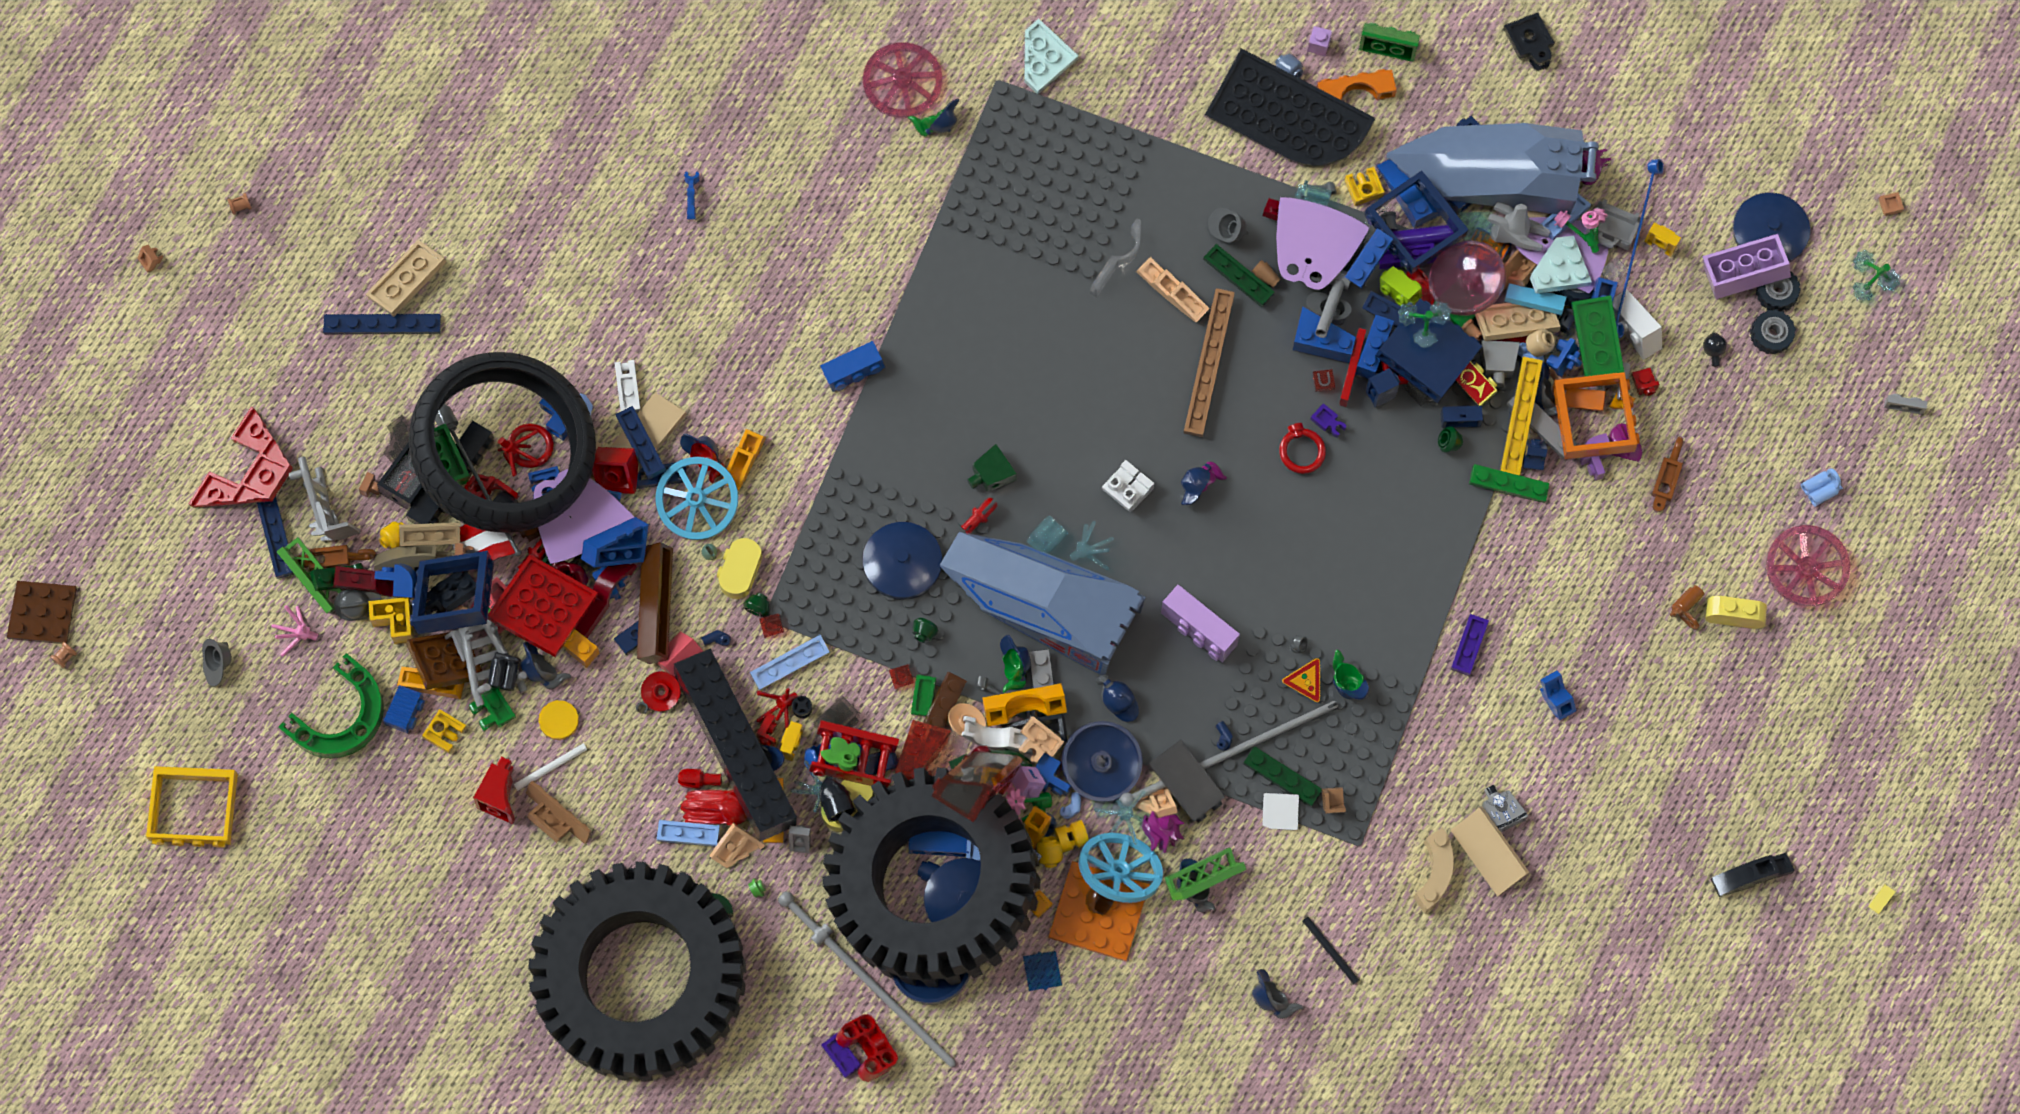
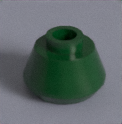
M1446 427L1438 436V446L1444 453L1455 452L1463 445L1462 435L1454 427Z
M761 593L752 594L743 603L744 609L755 616L764 618L769 613V601H767V596Z
M919 617L913 622L912 633L919 642L925 643V641H930L939 632L937 625L925 618Z

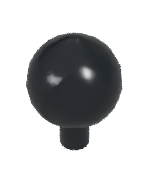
M1716 332L1708 335L1703 342L1704 352L1712 358V366L1720 365L1719 356L1724 354L1727 347L1725 338Z

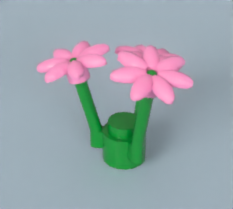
M1012 782L1007 786V802L1017 815H1020V809L1025 810L1024 803L1032 802L1033 807L1036 806L1045 813L1046 808L1052 807V797L1049 792L1040 793L1038 797L1025 798V796H1020V789L1015 791ZM1029 815L1020 818L1021 822H1025Z

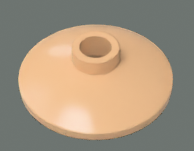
M960 703L953 706L949 711V724L960 736H962V732L965 729V722L963 721L965 716L976 718L975 721L986 726L983 714L970 704Z

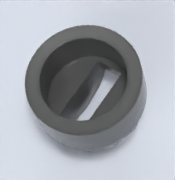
M1296 635L1292 638L1294 640L1291 642L1292 648L1296 651L1304 652L1308 646V638L1301 635Z

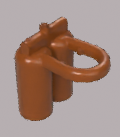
M1696 585L1689 587L1672 605L1670 616L1675 617L1678 615L1690 628L1698 629L1700 627L1698 622L1688 611L1705 595L1703 590Z

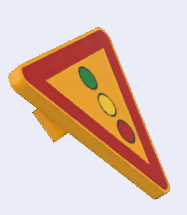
M1315 658L1282 679V683L1311 700L1319 702L1320 659Z

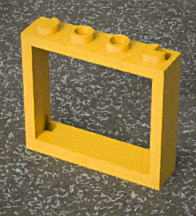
M154 766L146 838L152 841L154 845H164V842H172V845L184 846V843H192V846L204 847V844H212L216 848H224L225 845H230L238 779L237 772L230 769ZM163 779L229 782L224 835L157 834Z

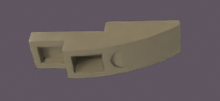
M437 545L400 546L377 554L374 570H382V567H394L395 564H406L415 569V567H419L420 561L455 556V553L436 551Z

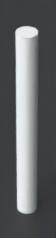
M585 744L579 745L516 782L514 786L517 791L529 785L531 781H536L587 751Z

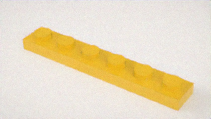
M1528 357L1522 358L1500 471L1520 475L1543 360Z

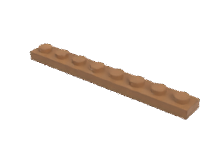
M1215 289L1184 434L1203 437L1235 292Z

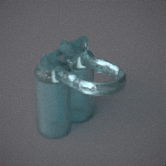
M1305 180L1303 185L1299 184L1297 193L1295 192V199L1306 200L1328 207L1332 190L1310 185Z
M1047 516L1030 534L1027 542L1034 549L1050 553L1064 539L1068 532L1064 527L1057 524L1051 516Z

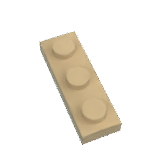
M460 524L399 525L400 546L460 543Z

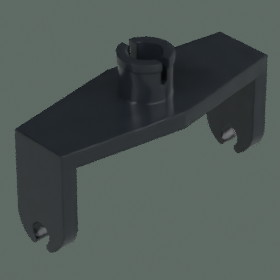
M1031 710L1032 713L1026 711V720L1001 725L1002 728L1012 727L1022 730L1029 719L1034 716L1045 726L1059 723L1061 740L1064 743L1068 740L1065 717L1062 714L1039 717L1038 710Z

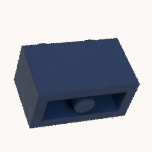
M1389 368L1369 378L1366 394L1375 408L1396 398L1400 383L1397 374L1392 373Z

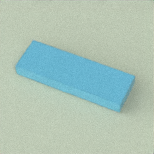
M1510 283L1505 302L1559 315H1562L1566 296L1549 292L1536 294L1532 288Z

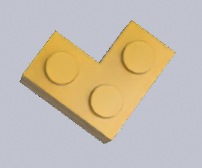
M409 597L369 601V617L373 627L390 625L391 638L394 644L407 643V639L414 638V628L410 623L412 603Z

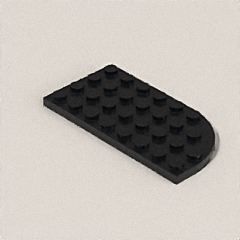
M1242 48L1205 113L1206 117L1292 162L1306 166H1325L1348 157L1362 144L1376 120L1375 117Z

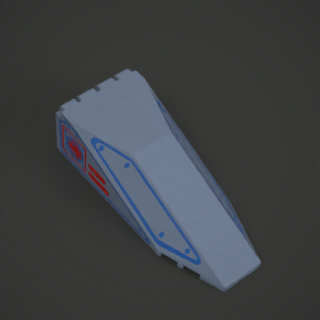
M963 532L957 534L940 564L945 573L961 586L969 598L971 597L983 612L1099 675L1107 673L1109 661L1116 650V647L1110 643L1119 645L1126 633L1120 626L1128 628L1136 615L1130 609L1141 613L1146 598L1129 585L1027 545Z

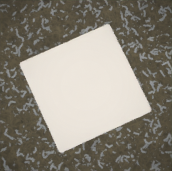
M1264 793L1262 825L1270 829L1297 830L1299 795Z

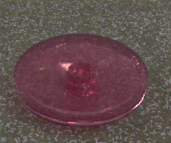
M1463 241L1448 247L1434 261L1429 274V289L1434 300L1445 311L1460 316L1477 314L1489 308L1501 295L1506 282V269L1503 260L1491 246L1479 241Z

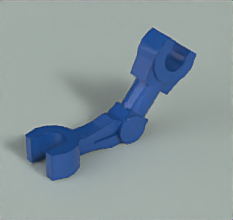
M685 172V182L689 184L687 188V219H696L694 185L700 181L699 172H695V176L692 177L689 176L688 172Z

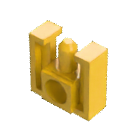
M1374 167L1366 170V175L1370 180L1368 182L1364 174L1361 172L1357 174L1359 182L1357 186L1353 174L1345 176L1344 181L1355 206L1384 196L1385 192ZM1369 189L1371 193L1365 194L1362 190Z
M1654 222L1644 242L1650 246L1654 243L1658 248L1666 250L1664 254L1671 257L1681 237L1667 227L1660 226Z
M439 709L423 733L422 738L449 754L453 745L447 743L442 738L445 736L451 741H457V734L450 731L449 727L451 726L460 733H463L466 725ZM436 724H442L444 730L442 732H435L433 727Z
M793 721L790 722L789 727L784 732L780 748L784 758L789 761H793L795 754L792 752L797 751L803 735L802 724Z

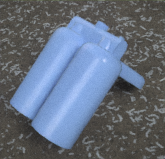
M1832 468L1801 483V488L1808 495L1814 507L1834 497L1843 489L1840 485V476Z

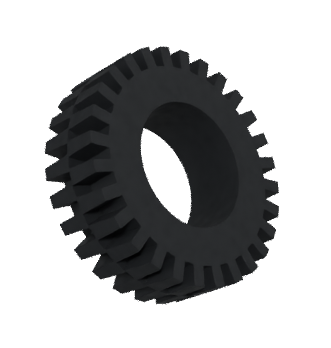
M923 767L914 769V779L908 780L902 772L891 775L894 785L886 788L878 781L871 786L875 796L868 802L861 795L853 800L857 812L853 817L843 812L838 819L843 828L842 834L832 832L828 840L834 852L833 854H824L823 864L829 872V876H822L823 887L830 896V898L825 900L828 909L835 917L833 921L850 945L873 968L876 966L885 976L892 979L897 975L906 984L915 986L917 979H919L928 987H938V979H945L950 985L961 983L960 974L967 972L973 978L983 975L980 965L989 961L996 967L1003 961L999 952L1005 946L1012 952L1019 943L1015 934L1019 929L1027 932L1031 925L1027 916L1028 910L1036 911L1038 900L1034 889H1040V877L1036 871L1039 861L1027 830L1015 810H1012L1007 800L1000 793L996 795L990 785L983 780L976 784L968 773L959 771L956 778L947 768L937 767L936 776H931ZM943 831L962 836L972 842L978 848L980 854L981 873L974 894L963 908L946 919L931 923L907 921L888 910L883 889L886 870L897 851L909 842V838L925 832Z
M635 861V868H627L623 863L612 864L613 872L604 874L600 869L590 872L592 880L584 885L579 880H576L570 885L572 893L566 899L559 895L552 902L555 908L552 916L543 915L540 921L543 932L540 937L534 935L531 944L535 951L534 959L529 958L528 969L533 976V981L529 982L530 992L536 999L537 1004L534 1006L538 1015L544 1021L548 1032L566 1052L582 1065H587L595 1072L607 1076L608 1073L614 1075L619 1080L629 1081L630 1077H638L641 1081H653V1075L658 1074L668 1078L676 1075L674 1069L681 1066L690 1069L697 1065L696 1058L702 1053L709 1056L716 1049L714 1042L719 1036L725 1039L730 1032L729 1022L732 1017H738L741 1009L738 1001L740 996L745 995L746 985L743 973H747L746 962L742 954L744 949L735 926L718 899L713 897L706 886L702 883L699 885L695 883L689 874L683 871L676 874L669 866L658 864L657 869L651 868L646 862ZM633 923H654L667 927L685 941L690 956L689 978L683 993L675 1004L659 1016L637 1022L617 1020L599 1011L594 1006L589 995L587 972L591 957L601 941L618 928Z

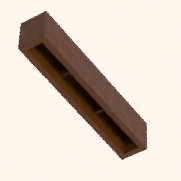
M661 542L647 545L644 562H641L637 659L647 664L668 660L673 548Z

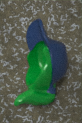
M960 99L951 101L945 109L939 111L934 116H928L923 119L909 116L908 119L912 121L918 133L924 137L934 132H951V128L957 123L954 109Z
M1005 635L1001 639L1000 648L1003 653L1002 660L1005 664L1004 674L1009 682L1004 685L1003 693L1023 688L1026 685L1025 674L1031 666L1028 649L1023 646H1016L1011 636Z
M1336 650L1332 665L1335 671L1333 683L1338 693L1345 699H1364L1369 692L1368 683L1354 665L1344 663L1343 654Z

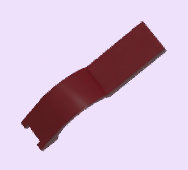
M634 563L631 565L607 566L598 576L593 590L598 592V596L575 628L587 639L610 607V596L617 583L622 578L632 575L636 570L637 566Z
M340 566L335 568L333 586L335 588L368 591L386 597H397L393 596L394 580L375 579V571Z

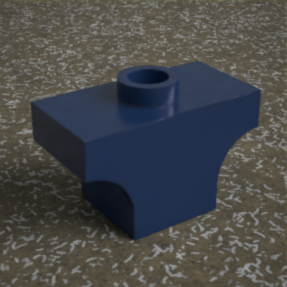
M1527 439L1523 457L1524 468L1544 470L1548 450L1545 441Z

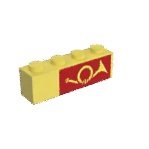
M1470 361L1456 381L1479 406H1483L1498 392L1496 389L1498 385L1491 377L1486 379L1482 374L1484 370L1478 363L1473 364Z

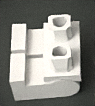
M1124 460L1117 472L1102 486V489L1126 510L1132 512L1154 489V482L1143 473H1139V470L1127 460Z

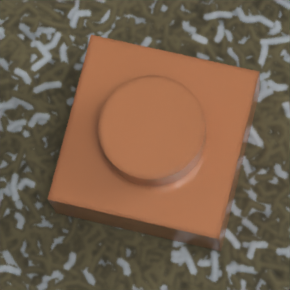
M1899 192L1879 197L1884 216L1903 212L1904 207Z

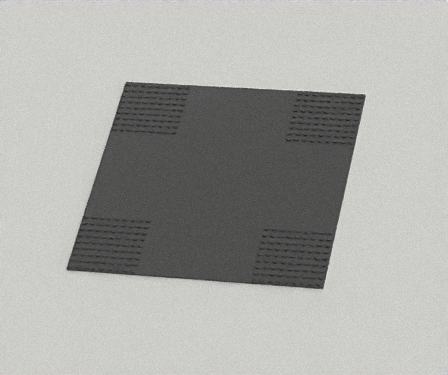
M996 80L880 347L879 354L885 368L879 373L870 374L867 377L771 599L769 613L764 618L766 621L778 618V620L771 621V623L810 638L821 635L824 642L828 645L904 674V668L906 667L908 675L916 678V675L936 677V686L938 687L941 686L947 672H951L967 681L960 695L983 703V697L995 695L990 691H983L977 688L976 684L980 676L988 678V685L1002 692V694L1033 688L1030 666L1025 674L1026 685L1021 689L1009 690L1003 693L1004 685L1009 682L1004 674L1005 664L1002 660L1003 653L1000 648L1001 639L1005 635H1010L1016 646L1026 647L1028 652L1049 650L1053 685L1061 683L1065 695L1067 712L1061 714L1065 717L1067 736H1071L1077 729L1088 723L1096 721L1116 723L1127 729L1135 737L1141 749L1142 764L1146 766L1179 740L1185 744L1199 763L1224 752L1217 747L1221 734L1215 727L1221 721L1225 722L1233 734L1230 746L1232 748L1325 704L1336 701V703L1328 706L1330 709L1338 705L1336 709L1262 742L1255 747L1321 789L1342 787L1346 812L1325 813L1321 792L1312 807L1299 800L1298 824L1355 846H1360L1494 492L1493 490L1469 485L1472 466L1477 464L1496 470L1501 468L1512 409L1507 403L1515 396L1522 358L1517 354L1512 378H1505V385L1503 387H1496L1498 392L1482 406L1483 422L1481 427L1455 428L1462 435L1463 439L1462 447L1455 452L1444 453L1438 446V436L1445 429L1441 428L1440 413L1442 407L1479 406L1456 380L1438 403L1410 383L1399 384L1396 398L1375 408L1366 394L1369 379L1355 374L1347 407L1340 406L1339 402L1350 363L1293 350L1302 307L1310 310L1306 304L1307 297L1314 292L1329 294L1332 285L1328 284L1324 288L1316 290L1307 287L1300 281L1292 282L1284 279L1278 266L1277 221L1262 215L1268 198L1280 201V197L1321 204L1362 222L1369 227V230L1349 262L1342 269L1348 272L1376 231L1373 225L1370 226L1368 224V220L1364 215L1365 212L1010 83ZM1218 208L1229 209L1245 220L1246 231L1249 233L1238 241L1224 242L1210 233L1208 228L1209 217ZM1396 224L1397 227H1399V231L1409 229L1407 227ZM1215 244H1218L1250 272L1262 260L1264 262L1267 261L1278 275L1280 281L1274 287L1268 285L1275 291V294L1262 308L1203 260L1204 256ZM1453 245L1437 256V262L1427 263L1420 268L1429 278L1434 290V302L1460 278H1463L1489 305L1508 303L1505 302L1508 286L1498 296L1495 295L1491 283L1484 281L1487 268L1470 260L1467 261L1463 270L1456 268L1458 259L1465 248ZM1149 257L1163 270L1167 269L1179 282L1187 285L1210 308L1198 322H1194L1177 309L1136 272ZM1503 262L1501 263V265L1499 266L1497 272L1502 268V266H1503L1505 263H1503ZM1293 264L1287 266L1289 274L1296 275L1298 273V269ZM1377 265L1362 288L1350 282L1348 290L1343 289L1340 299L1348 302L1351 305L1352 311L1344 319L1343 324L1337 325V327L1357 337L1358 329H1366L1359 360L1375 315L1362 309L1368 295L1372 291L1396 303L1392 297L1386 296L1380 290V276L1390 268L1379 269V265ZM1395 267L1398 270H1402L1405 274L1408 272L1404 267ZM1530 280L1525 287L1534 289ZM1217 288L1232 291L1235 294L1203 437L1184 434V428L1215 289ZM1433 305V309H1435L1437 312L1442 313L1435 305ZM1475 318L1473 320V324H1475L1480 329L1477 319ZM1393 325L1390 335L1397 328L1396 326ZM1482 337L1481 340L1479 341V344H1480V345H1481V343H1482V340H1484L1483 337ZM1479 350L1471 362L1473 364L1478 363L1483 369ZM1381 361L1377 369L1376 375L1383 372ZM1390 368L1393 373H1396L1398 376H1401L1392 368ZM1327 372H1329L1330 384L1327 385V386H1322V385H1320L1319 380H1318V374H1317V373H1319V375H1320V381H1321V383H1322V384H1327V383H1328V375H1327ZM1323 403L1338 415L1336 421H1341L1346 425L1345 431L1340 427L1336 428V431L1340 433L1338 438L1332 435L1330 428L1323 431L1310 420L1311 416ZM1302 423L1304 428L1316 432L1322 438L1326 447V456L1323 464L1314 472L1307 474L1295 473L1283 464L1279 454V447L1283 437L1288 433V426ZM1302 436L1289 442L1287 454L1294 464L1308 466L1316 460L1318 447L1311 438ZM997 444L1017 473V480L989 492L986 491L982 484L972 489L967 479L975 475L973 463L992 446ZM1124 460H1127L1139 470V473H1143L1154 482V489L1132 512L1126 510L1102 489V486L1117 472ZM1209 461L1217 464L1227 479H1216L1213 484L1207 487L1205 492L1201 493L1195 503L1182 505L1181 502L1185 492L1181 485V480L1187 470L1194 467H1202ZM991 497L993 498L992 502L981 513L983 514L994 502H997L998 506L987 517L988 522L986 524L980 523L971 534L1027 545L1138 590L1139 594L1146 597L1142 612L1138 613L1130 609L1136 615L1128 628L1120 626L1126 633L1119 645H1114L1116 650L1109 661L1106 673L1111 681L1123 682L1131 689L1139 707L1137 718L1130 722L1118 719L1102 701V685L1096 683V677H1099V674L983 612L979 605L971 597L969 598L957 582L955 583L942 568L936 583L927 592L918 597L899 600L879 593L869 583L863 568V553L870 537L877 530L891 523H915L927 529L936 538L943 560L959 532L966 533V530H963L961 526L973 515L972 509L974 507L978 508L987 498ZM1177 585L1181 586L1240 634L1238 645L1223 663L1212 659L1206 649L1197 647L1190 636L1181 634L1177 629L1178 627L1161 614L1162 602ZM919 617L936 624L939 631L932 640L925 641V643L917 641L912 633L913 622ZM1296 635L1308 638V646L1304 652L1296 651L1291 646V642L1294 641L1292 638ZM1336 650L1343 654L1344 663L1354 665L1364 676L1369 686V692L1364 699H1345L1338 693L1333 683L1335 671L1332 665ZM1315 658L1320 659L1319 702L1311 700L1282 683L1283 678ZM1026 711L1015 715L1022 719H1027ZM1038 712L1039 717L1047 716L1042 712ZM1059 723L1046 726L1060 733ZM1253 747L1204 769L1224 796L1263 810L1264 793L1289 794L1243 765Z

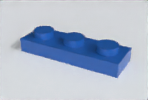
M1377 228L1345 278L1362 288L1394 239Z

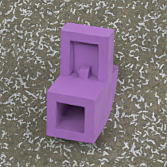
M1604 433L1590 438L1585 445L1610 441L1607 434ZM1611 454L1580 458L1581 465L1589 463L1587 465L1590 476H1594L1596 481L1602 479L1605 475L1600 459L1609 457Z

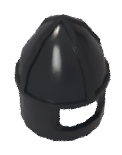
M827 777L821 784L819 793L820 805L823 807L828 821L835 822L838 821L843 812L849 815L853 814L856 811V807L850 798V791L841 783Z

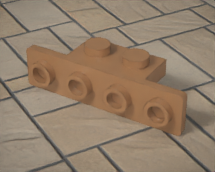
M1517 249L1490 281L1495 295L1500 296L1509 283L1525 287L1530 281V276L1537 264L1529 260Z
M531 781L526 790V795L538 805L528 813L527 818L556 843L569 832L582 843H587L591 835V830L588 826L580 822L572 812L566 810L555 798L546 793L540 785Z

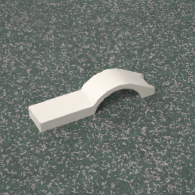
M969 716L963 718L965 729L962 732V737L980 746L987 745L990 748H1007L1019 751L1020 746L1027 739L1020 733V729L1012 727L992 728L977 723L975 721L976 718ZM1030 748L1025 753L1033 755V750Z

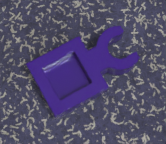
M1324 403L1310 418L1323 431L1330 428L1332 435L1336 438L1340 435L1336 428L1340 427L1344 431L1346 429V425L1343 422L1336 421L1338 415Z

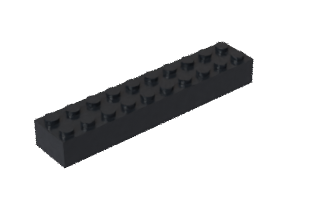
M711 648L674 663V675L759 842L790 829V826H796L797 816Z

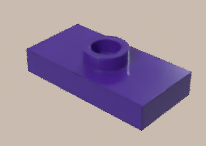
M836 1033L822 1043L821 1047L846 1079L859 1069L861 1063L849 1047L839 1046L836 1041Z

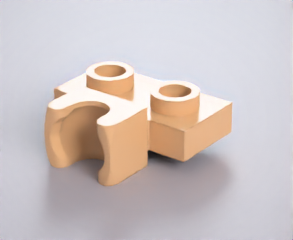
M1032 716L1020 731L1027 739L1020 746L1019 752L1025 753L1031 748L1033 755L1030 760L1036 763L1044 752L1053 757L1064 741Z

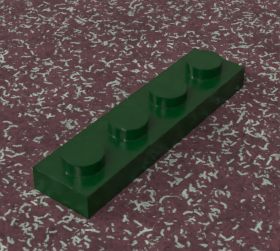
M1215 244L1204 256L1203 260L1261 308L1275 294L1274 290L1218 244Z
M1255 746L1243 763V765L1289 794L1299 795V800L1310 807L1313 806L1322 792L1320 787Z

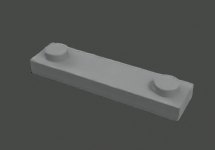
M1515 396L1507 403L1511 409L1513 408ZM1534 402L1530 428L1563 459L1564 452L1559 425ZM1573 440V445L1577 446V443Z

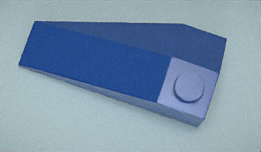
M1386 160L1376 165L1391 191L1410 179L1397 168V164L1392 160ZM1416 184L1396 197L1414 229L1440 216Z

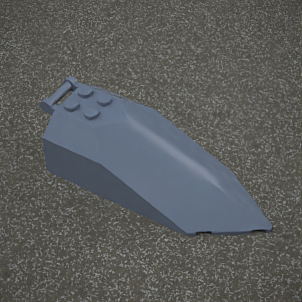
M1530 123L1441 127L1432 133L1388 152L1386 159L1392 160L1397 164V168L1409 178L1422 170L1445 200L1495 206L1499 202L1509 205L1513 209L1521 203L1527 206V211L1558 215L1560 211L1564 213L1567 210V213L1570 215L1577 201L1580 181H1596L1595 161L1599 143L1584 142L1582 130ZM1583 151H1588L1586 173L1581 172Z

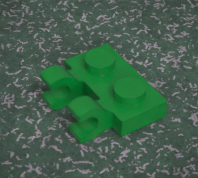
M491 687L489 691L481 695L485 703L484 705L477 707L475 701L469 704V709L473 715L480 712L484 707L488 710L490 715L479 721L483 731L489 729L495 723L500 728L516 718V715L498 688Z

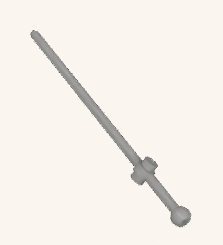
M1332 701L1199 764L1203 769L1211 767L1332 711L1338 705L1329 709L1328 706L1336 703V701ZM1159 781L1133 794L1124 793L1120 797L1121 804L1124 808H1131L1134 806L1135 801L1166 786L1162 781Z
M785 891L779 896V904L783 907H789L814 932L810 938L818 946L824 942L948 1066H955V1061L829 936L833 931L825 923L821 927L818 926L794 902L792 893Z

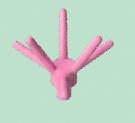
M287 605L284 606L298 624L296 629L275 624L271 625L272 628L292 632V634L276 635V639L297 637L281 653V656H285L301 639L306 640L309 638L316 641L318 633L310 631V627L304 623L299 606H296L298 617Z

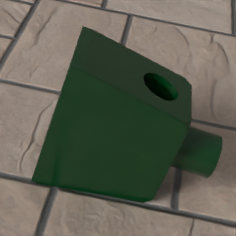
M995 444L973 463L975 475L967 479L972 489L982 484L986 491L989 492L1017 480V473L997 444Z

